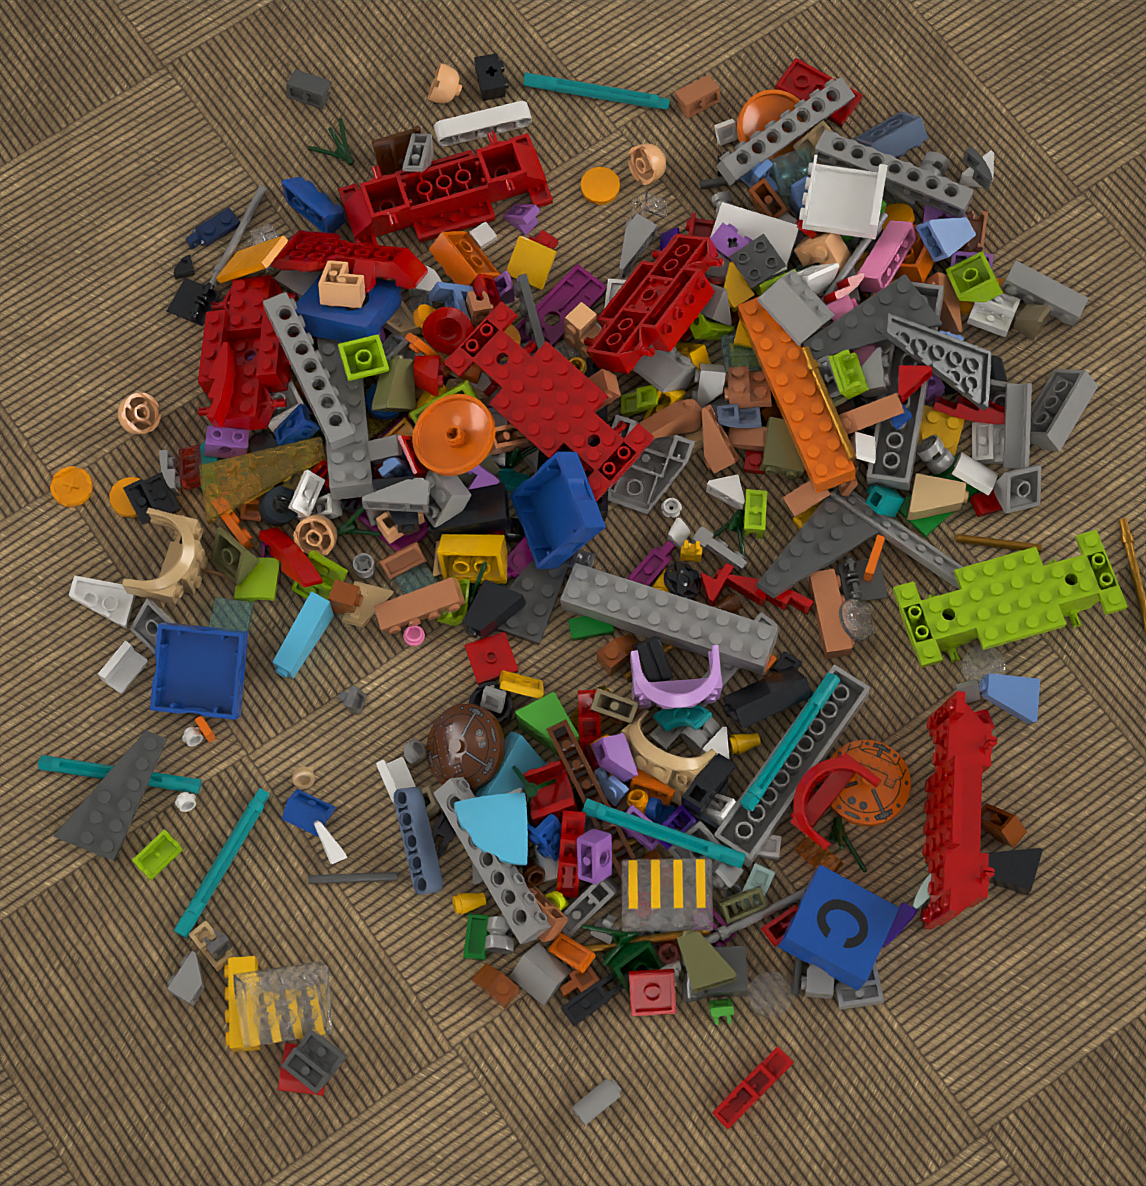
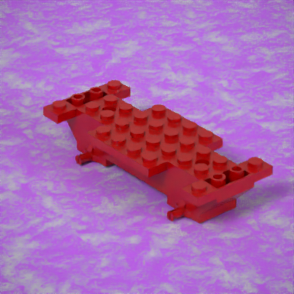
M492 131V135L491 132L487 134L490 144L477 149L474 155L471 149L432 161L431 166L423 172L399 170L391 175H382L380 166L376 165V169L375 166L371 168L374 178L360 183V188L357 183L338 188L355 243L378 245L375 237L412 226L419 243L438 238L441 232H456L472 228L484 222L488 223L496 220L491 203L527 192L532 205H536L538 208L553 204V198L547 185L546 177L529 133L509 138L510 140L498 141L496 133Z
M501 301L451 354L444 364L460 378L475 364L491 382L483 393L490 397L496 389L500 390L489 402L490 406L549 459L556 452H559L563 446L568 448L570 452H577L584 472L586 470L592 472L587 480L595 500L598 501L634 464L655 438L639 423L625 438L621 437L620 433L627 427L622 420L613 429L595 413L609 398L607 394L547 341L531 356L530 353L537 347L532 340L522 348L504 332L518 316ZM503 357H509L506 364L500 365V360ZM599 438L600 443L597 446H590V442L593 439Z
M956 691L927 719L929 737H933L932 741L935 744V752L932 756V765H935L934 773L926 779L924 790L927 792V800L924 803L926 822L923 826L926 843L923 845L922 855L925 856V864H929L928 871L931 873V881L927 889L928 895H930V903L925 905L920 912V921L923 922V929L931 930L938 925L943 926L967 907H975L987 899L989 879L995 874L993 873L995 870L989 867V854L980 853L982 774L991 767L992 749L997 745L998 742L996 741L998 739L992 736V724L981 721L965 702V692Z

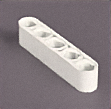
M518 101L440 120L434 124V130L438 144L440 146H450L487 137L489 132L492 135V131L499 134L527 127L532 123V117L527 102Z

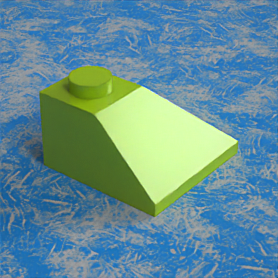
M983 251L945 269L959 301L985 303L1003 294Z
M379 334L338 344L340 360L348 381L389 372Z

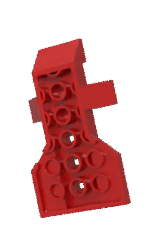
M298 230L271 262V267L278 268L282 271L298 270V272H323L327 261L348 262L349 274L364 275L365 293L370 292L376 285V277H383L385 280L396 278V286L403 287L404 289H414L428 273V268L408 248L349 243L347 240L342 241L337 233Z

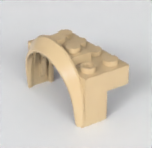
M642 710L632 721V724L629 723L620 734L624 733L629 743V749L637 769L675 789L671 801L680 806L684 793L717 753L710 749L699 757L686 758L672 755L659 749L648 741L642 733L645 730L642 727L643 720L649 713L648 710Z

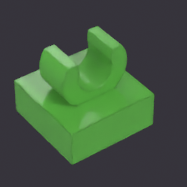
M731 998L708 1001L710 1014L716 1025H719L718 1019L720 1016H726L727 1023H731V1015H734Z

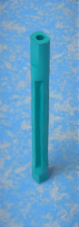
M525 72L523 86L656 109H669L671 99L656 94Z
M826 674L774 754L741 799L740 804L744 809L754 810L797 743L840 683V678L837 675Z
M41 755L38 760L39 770L104 779L114 767ZM153 772L148 786L198 794L201 789L202 780Z
M259 788L254 798L251 799L173 930L176 934L187 939L188 934L191 932L264 809V805L270 796L269 792Z
M590 799L585 801L582 812H586V815L625 827L738 868L742 867L746 853L694 837Z

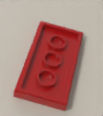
M795 58L775 85V90L788 92L800 100L804 99L807 101L810 99L809 95L817 89L822 91L825 88L823 85L831 80L832 77ZM852 88L850 89L855 97L826 118L841 127L863 97V94ZM826 95L827 99L829 101H832V99ZM812 106V109L817 112V109Z

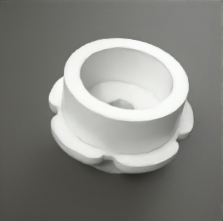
M668 498L661 505L662 513L666 517L675 518L679 516L682 505L677 499Z
M199 727L187 728L182 736L183 742H186L191 747L198 745L203 740L202 731Z
M183 792L178 795L175 805L181 812H188L196 806V796Z

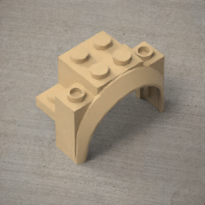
M148 508L146 513L151 517L150 522L175 530L176 540L170 542L159 578L147 581L124 579L122 585L128 594L150 598L158 607L164 608L165 603L176 605L178 598L182 597L183 592L195 594L196 588H199L201 585L202 577L200 575L202 569H205L207 566L208 557L199 541L202 537L203 529L198 519Z

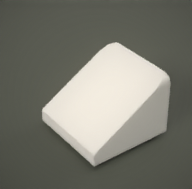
M676 518L667 541L669 540L678 548L684 545V540H687L690 535L689 528L681 518Z

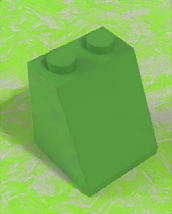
M555 692L515 711L518 728L559 758L560 756L546 728L566 719L579 743V735Z

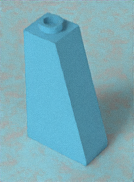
M311 591L273 660L277 674L284 678L289 676L294 679L334 617L330 601Z
M511 731L505 739L504 757L498 772L489 783L478 789L475 798L505 794L517 788L524 790V784L512 767L516 766L523 774L530 769H537L547 764L522 735Z

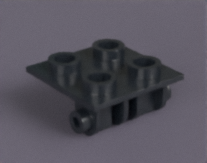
M184 278L167 312L203 326L205 324L206 312L212 311L211 303L217 302L221 292L214 290L215 286L209 282L206 285H202Z

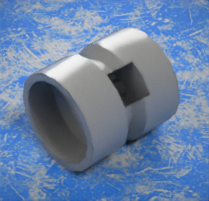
M930 151L926 153L919 168L927 169L933 174L943 177L949 167V161L944 155Z
M937 435L925 438L917 446L916 454L922 461L926 462V466L934 475L944 472L954 462V456L948 448H944V443Z
M711 717L697 730L686 726L680 732V736L691 748L701 752L709 742L708 739H712L721 727Z
M500 916L489 917L487 931L490 935L486 936L484 949L492 953L512 954L515 943L512 936L515 934L505 917Z

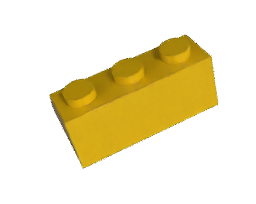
M442 534L437 554L443 580L456 577L458 581L468 579L470 583H475L482 564L486 561L487 566L480 583H483L485 579L496 584H506L508 550L504 535Z

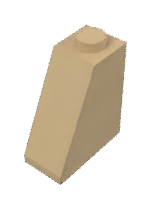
M916 473L907 520L960 510L962 504L967 503L969 491L965 490L966 483Z

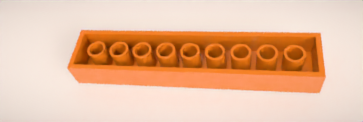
M759 297L737 305L739 319L787 425L815 493L855 479L856 469L852 460H848L811 373H808L801 345L798 346L757 301Z

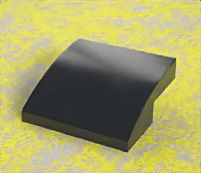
M162 472L144 481L140 479L123 487L142 525L151 523V517L146 513L148 508L171 514L181 511Z

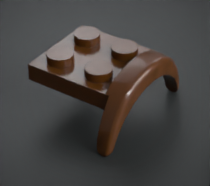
M418 125L413 126L410 130L371 141L376 162L380 166L382 175H391L396 171L403 170L402 167L412 133L421 134V128Z

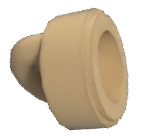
M299 767L292 775L294 785L300 789L311 787L315 780L314 772L308 767Z

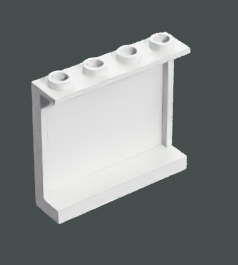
M815 155L813 163L809 162L807 175H811V178H806L805 190H808V193L804 192L802 205H805V208L800 210L799 220H803L802 229L876 239L888 165L879 164L878 172L817 164L818 155Z
M722 202L711 237L722 223L726 225L730 223L739 230L737 233L743 238L746 235L755 240L764 233L776 251L779 250L787 267L800 229L797 228L796 224ZM730 241V248H732L733 246L737 248V241H735L734 243ZM718 253L719 256L717 258L723 259V265L721 267L711 266L704 275L709 282H714V280L721 281L724 286L730 261Z

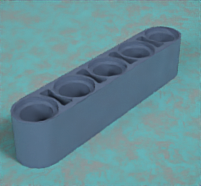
M418 787L399 788L394 792L393 799L413 888L419 895L437 893L442 889L443 880L423 793Z

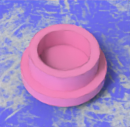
M417 625L407 627L403 637L408 645L418 646L424 641L425 633Z

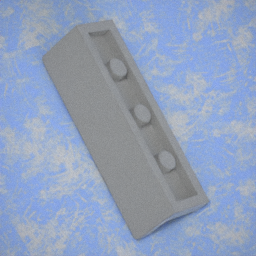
M1032 383L1006 384L1003 468L1021 469L1029 467Z

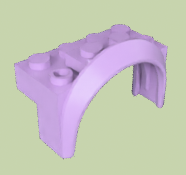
M712 645V651H708L710 676L708 678L648 682L641 670L638 650L631 651L632 701L638 702V708H649L651 705L656 704V707H662V709L691 708L700 704L701 701L706 704L716 702V700L720 699L723 688L719 646Z

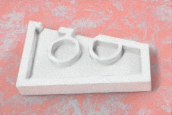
M74 576L69 592L71 599L127 629L136 595L128 594L122 584Z

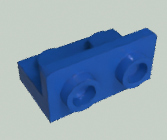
M300 403L274 430L277 445L287 452L295 454L320 427L319 424L310 420L307 406Z
M550 814L536 828L527 824L528 838L533 844L538 846L536 848L538 853L544 858L548 856L553 861H556L559 858L562 825L557 817Z

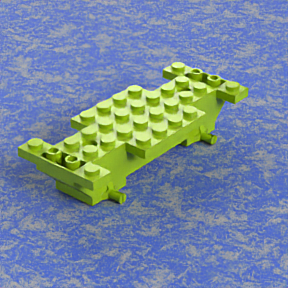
M1097 529L1076 535L1075 540L1081 553L1080 556L1056 562V559H1053V561L1047 562L1048 565L1043 566L1037 548L1033 547L954 570V575L960 590L939 596L933 593L928 595V599L925 600L920 599L914 581L893 587L901 618L921 668L941 663L943 658L940 651L948 652L951 663L958 662L960 658L956 649L960 645L971 643L972 639L978 638L982 649L986 650L1066 626L1064 617L1070 618L1073 628L1079 627L1082 624L1077 614L1092 608L1099 601L1105 615L1126 610L1128 606ZM1065 580H1072L1075 585H1069ZM949 614L953 619L946 620L943 615Z

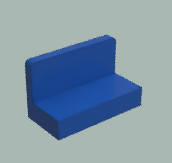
M296 789L287 800L282 819L319 837L314 821L319 820L325 827L326 822L334 814L336 807Z

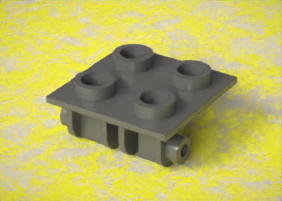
M764 233L730 256V259L751 289L786 266Z
M847 558L845 563L838 564L846 604L888 598L880 558L870 582L863 580L869 559L854 561L853 558Z

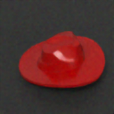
M441 307L434 310L427 316L422 326L426 342L436 351L451 355L474 331L472 322L467 315L454 307Z

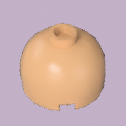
M440 63L430 87L428 100L434 103L445 104L452 101L455 95L459 96L462 85L459 84L460 77L458 72L453 67Z
M650 143L640 144L631 148L629 151L631 160H628V165L633 177L637 181L641 180L644 182L642 183L643 185L659 180L666 169V157L661 149Z
M135 393L127 396L118 408L120 425L131 434L142 435L153 431L161 419V414L158 411V402L147 393Z
M315 514L302 519L297 525L293 536L295 543L303 552L309 554L310 551L314 550L325 556L335 546L338 535L335 525L329 518Z

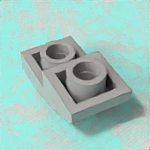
M159 450L163 477L169 488L179 496L181 495L184 481L182 475L176 471V459L168 450Z

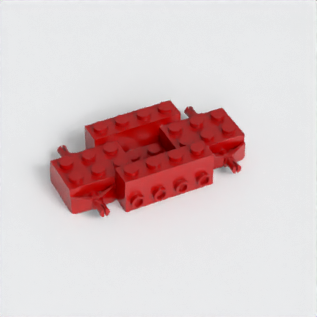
M676 234L662 251H652V257L656 258L655 263L647 261L639 263L596 319L602 327L600 333L595 338L586 337L584 339V345L588 346L586 352L599 369L629 374L642 356L653 357L655 350L671 352L715 293L704 274L711 266L721 267L723 259L717 258L719 256L717 249L710 238Z
M271 275L233 279L232 287L222 302H212V311L206 312L198 384L207 396L212 387V382L208 376L223 342H227L235 353L234 388L229 410L222 427L244 430L267 429L276 408L287 407L286 398L273 399L271 395L272 392L288 391V384L291 382L289 360L263 305V301L284 293L276 279H273ZM297 292L287 294L289 299L293 297L294 301H298ZM288 315L281 317L283 320L290 318ZM256 354L252 360L247 361L249 356ZM199 407V416L207 415L210 407Z

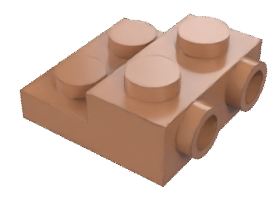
M748 366L728 367L724 386L729 388H724L725 401H729V405L738 403V408L772 407L771 390L763 371L749 372Z

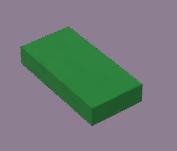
M588 616L568 619L572 641L614 634L613 625Z
M468 914L463 959L486 961L487 951L484 948L486 936L489 935L487 931L488 918L491 915Z

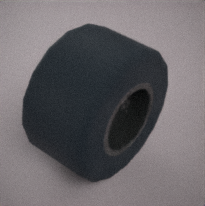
M277 486L266 491L258 503L261 518L272 526H282L292 521L298 514L288 508L294 492L284 486Z

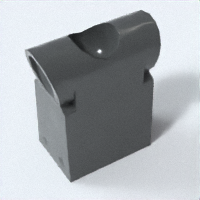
M745 945L713 947L736 972L737 981L696 994L693 992L680 951V962L686 972V978L682 983L683 1003L694 1002L703 998L748 996Z

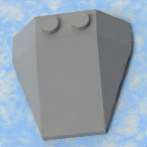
M616 414L612 428L614 429L622 420L627 427L620 433V436L625 438L638 422ZM678 435L655 438L634 464L608 489V501L648 514L688 463L695 441Z

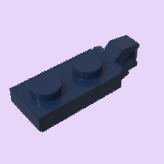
M228 207L196 227L192 234L185 238L191 250L200 244L202 246H209L238 228L240 221Z

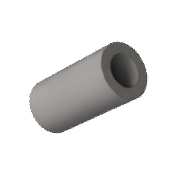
M606 1078L573 1105L571 1109L586 1126L621 1097L619 1093L621 1088L614 1079L609 1081Z

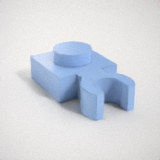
M599 767L594 771L598 775H595L606 799L616 807L620 804L629 788L615 776L611 775L608 777L606 771Z

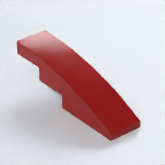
M223 342L208 376L212 382V387L207 397L212 405L206 417L214 427L222 428L229 410L235 379V353L227 342Z
M936 395L933 401L932 409L953 417L989 424L1005 423V407L989 401V406L984 411L971 401L960 396L956 403Z
M278 527L259 531V539L270 546V555L281 562L282 572L304 588L322 584L323 579L312 562L287 534Z
M729 575L727 577L726 586L763 607L767 600L784 611L791 605L808 615L812 609L814 601L793 590L788 589L779 596L772 598L756 587L759 579Z
M577 690L579 745L594 773L600 766L597 763L590 743L601 737L600 713L590 709L596 690Z
M563 810L556 891L560 892L563 897L578 898L580 879H578L577 838L584 834L586 812Z
M777 1046L724 1099L712 1114L729 1129L795 1062Z

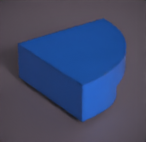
M903 404L902 407L905 413L891 418L895 430L912 418V414Z

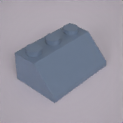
M901 111L853 138V140L864 146L873 147L881 153L901 157L906 154L907 150L922 145V142L928 139V135L921 117Z

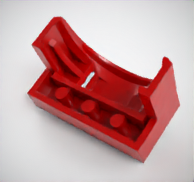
M846 752L843 755L838 754L835 759L822 761L810 768L799 781L794 794V811L790 815L793 819L790 823L826 851L832 844L813 828L855 774L858 773L875 788L881 783V779ZM819 782L822 786L816 792L813 788Z

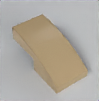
M204 921L188 934L217 972L228 964V958L235 957L230 950L226 951L216 960L206 948L208 945L205 943L204 938L207 937L209 941H214L217 936L207 921Z

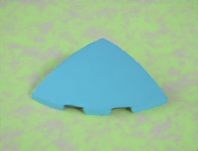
M525 793L495 794L454 803L456 816L461 828L466 829L472 837V843L484 853L490 852L497 856L499 861L514 865H527L528 830Z

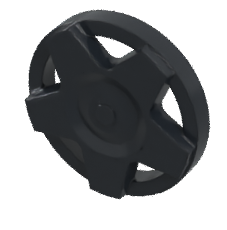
M673 563L664 572V583L671 594L693 599L701 589L699 573L685 563ZM685 591H687L691 595H684Z

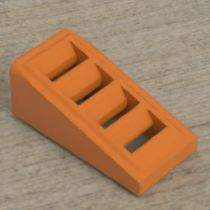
M637 769L638 775L631 779L627 793L641 789L648 795V799L651 797L662 800L663 805L670 806L675 789Z

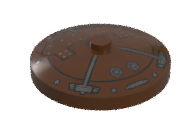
M458 704L448 708L436 719L427 739V761L433 776L442 785L451 778L464 777L469 783L471 791L482 788L494 778L501 766L505 750L504 734L497 718L484 707L474 704Z

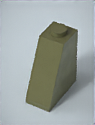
M403 355L391 356L392 360H387L389 372L380 373L372 410L387 412L415 410L413 360L404 359Z
M689 930L680 934L681 937H678L677 941L694 994L737 981L736 972L699 931Z

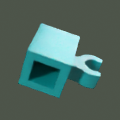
M869 485L866 490L869 496L865 503L876 514L890 517L896 516L904 499L894 489L879 485Z

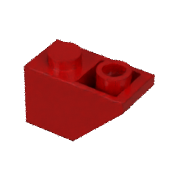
M440 355L415 356L413 365L415 385L433 396H439V390L443 388V376H445L444 363L440 362Z

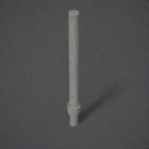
M262 185L258 187L223 257L213 269L214 274L209 283L213 284L214 288L218 284L216 277L230 261L266 191V188Z
M885 212L880 213L877 235L882 230L881 226L888 217ZM862 239L824 296L838 290L836 283L848 276L872 239Z
M806 888L731 925H723L717 928L716 932L704 938L710 944L719 940L724 941L730 938L731 934L800 901Z

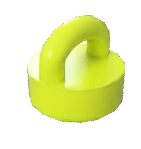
M552 891L545 895L560 911L568 907V900L560 892Z

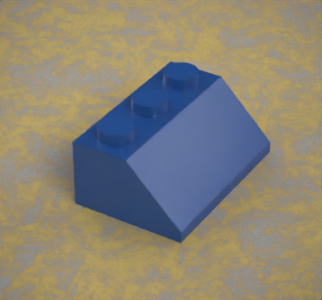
M302 177L284 179L281 182L286 202L321 232L335 233L346 222L343 208L338 204L334 205L324 192L320 193L316 190L315 185L311 181H306Z

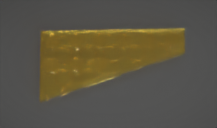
M321 436L199 465L207 523L209 525L212 524L221 515L233 512L232 509L241 504H247L268 492L279 482L289 480L290 476L300 470L305 471L326 459Z

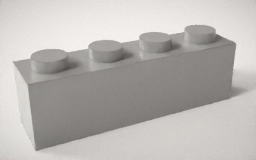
M1015 261L1001 286V289L1007 294L1020 298L1026 304L1050 306L1049 315L1071 326H1074L1089 299L1018 261Z

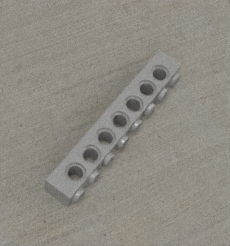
M840 77L836 81L832 78L823 85L825 88L822 91L819 89L815 90L809 95V100L805 101L802 99L794 105L796 109L791 112L788 109L779 116L781 118L779 121L775 122V120H772L764 126L766 130L763 132L758 130L749 137L751 139L749 142L745 143V141H742L734 147L736 151L733 153L728 151L719 158L721 161L716 168L729 186L751 172L758 162L761 161L763 163L766 159L778 153L822 120L849 103L855 95L843 78ZM826 95L829 96L832 99V101H829ZM812 106L817 109V112L812 109ZM797 116L802 119V122L797 119ZM782 126L787 129L788 133L783 131ZM767 137H770L773 143H770L767 140ZM752 147L757 149L758 154L753 152ZM737 158H740L743 164H740L737 161Z
M824 130L815 147L814 156L818 155L817 161L829 166L878 172L879 164L888 165L884 188L956 218L964 216L971 202L974 190L968 186L955 183L947 177H940L927 169L918 168L910 162L896 159L890 154L881 153L873 147L859 144L857 141L842 137L836 132Z
M284 292L263 301L264 310L331 451L355 442L354 434L357 433L352 421L348 422L346 418L348 412L343 403L340 404L337 399L340 397L335 385H330V374L327 368L323 369L320 362H323L318 350L314 351L312 347L314 341L311 334L306 333L303 328L306 325L302 316H297L296 314L297 306L293 297L289 299L287 293ZM285 315L290 316L287 320L281 319ZM292 333H298V334H299V335L296 336V337H290V336H289V335L292 334ZM301 350L307 351L304 355L297 354ZM308 368L316 369L311 373L306 372ZM319 385L324 387L322 390L314 389L316 386ZM326 403L332 404V407L330 408H324L322 406ZM334 421L341 422L339 426L331 425Z
M464 777L449 779L433 793L519 943L524 944L534 941L551 927L546 915L541 911L535 896L530 892L524 877L519 873L516 866L499 861V858L490 852L484 853L472 843V837L466 829L461 828L456 816L454 803L475 798Z

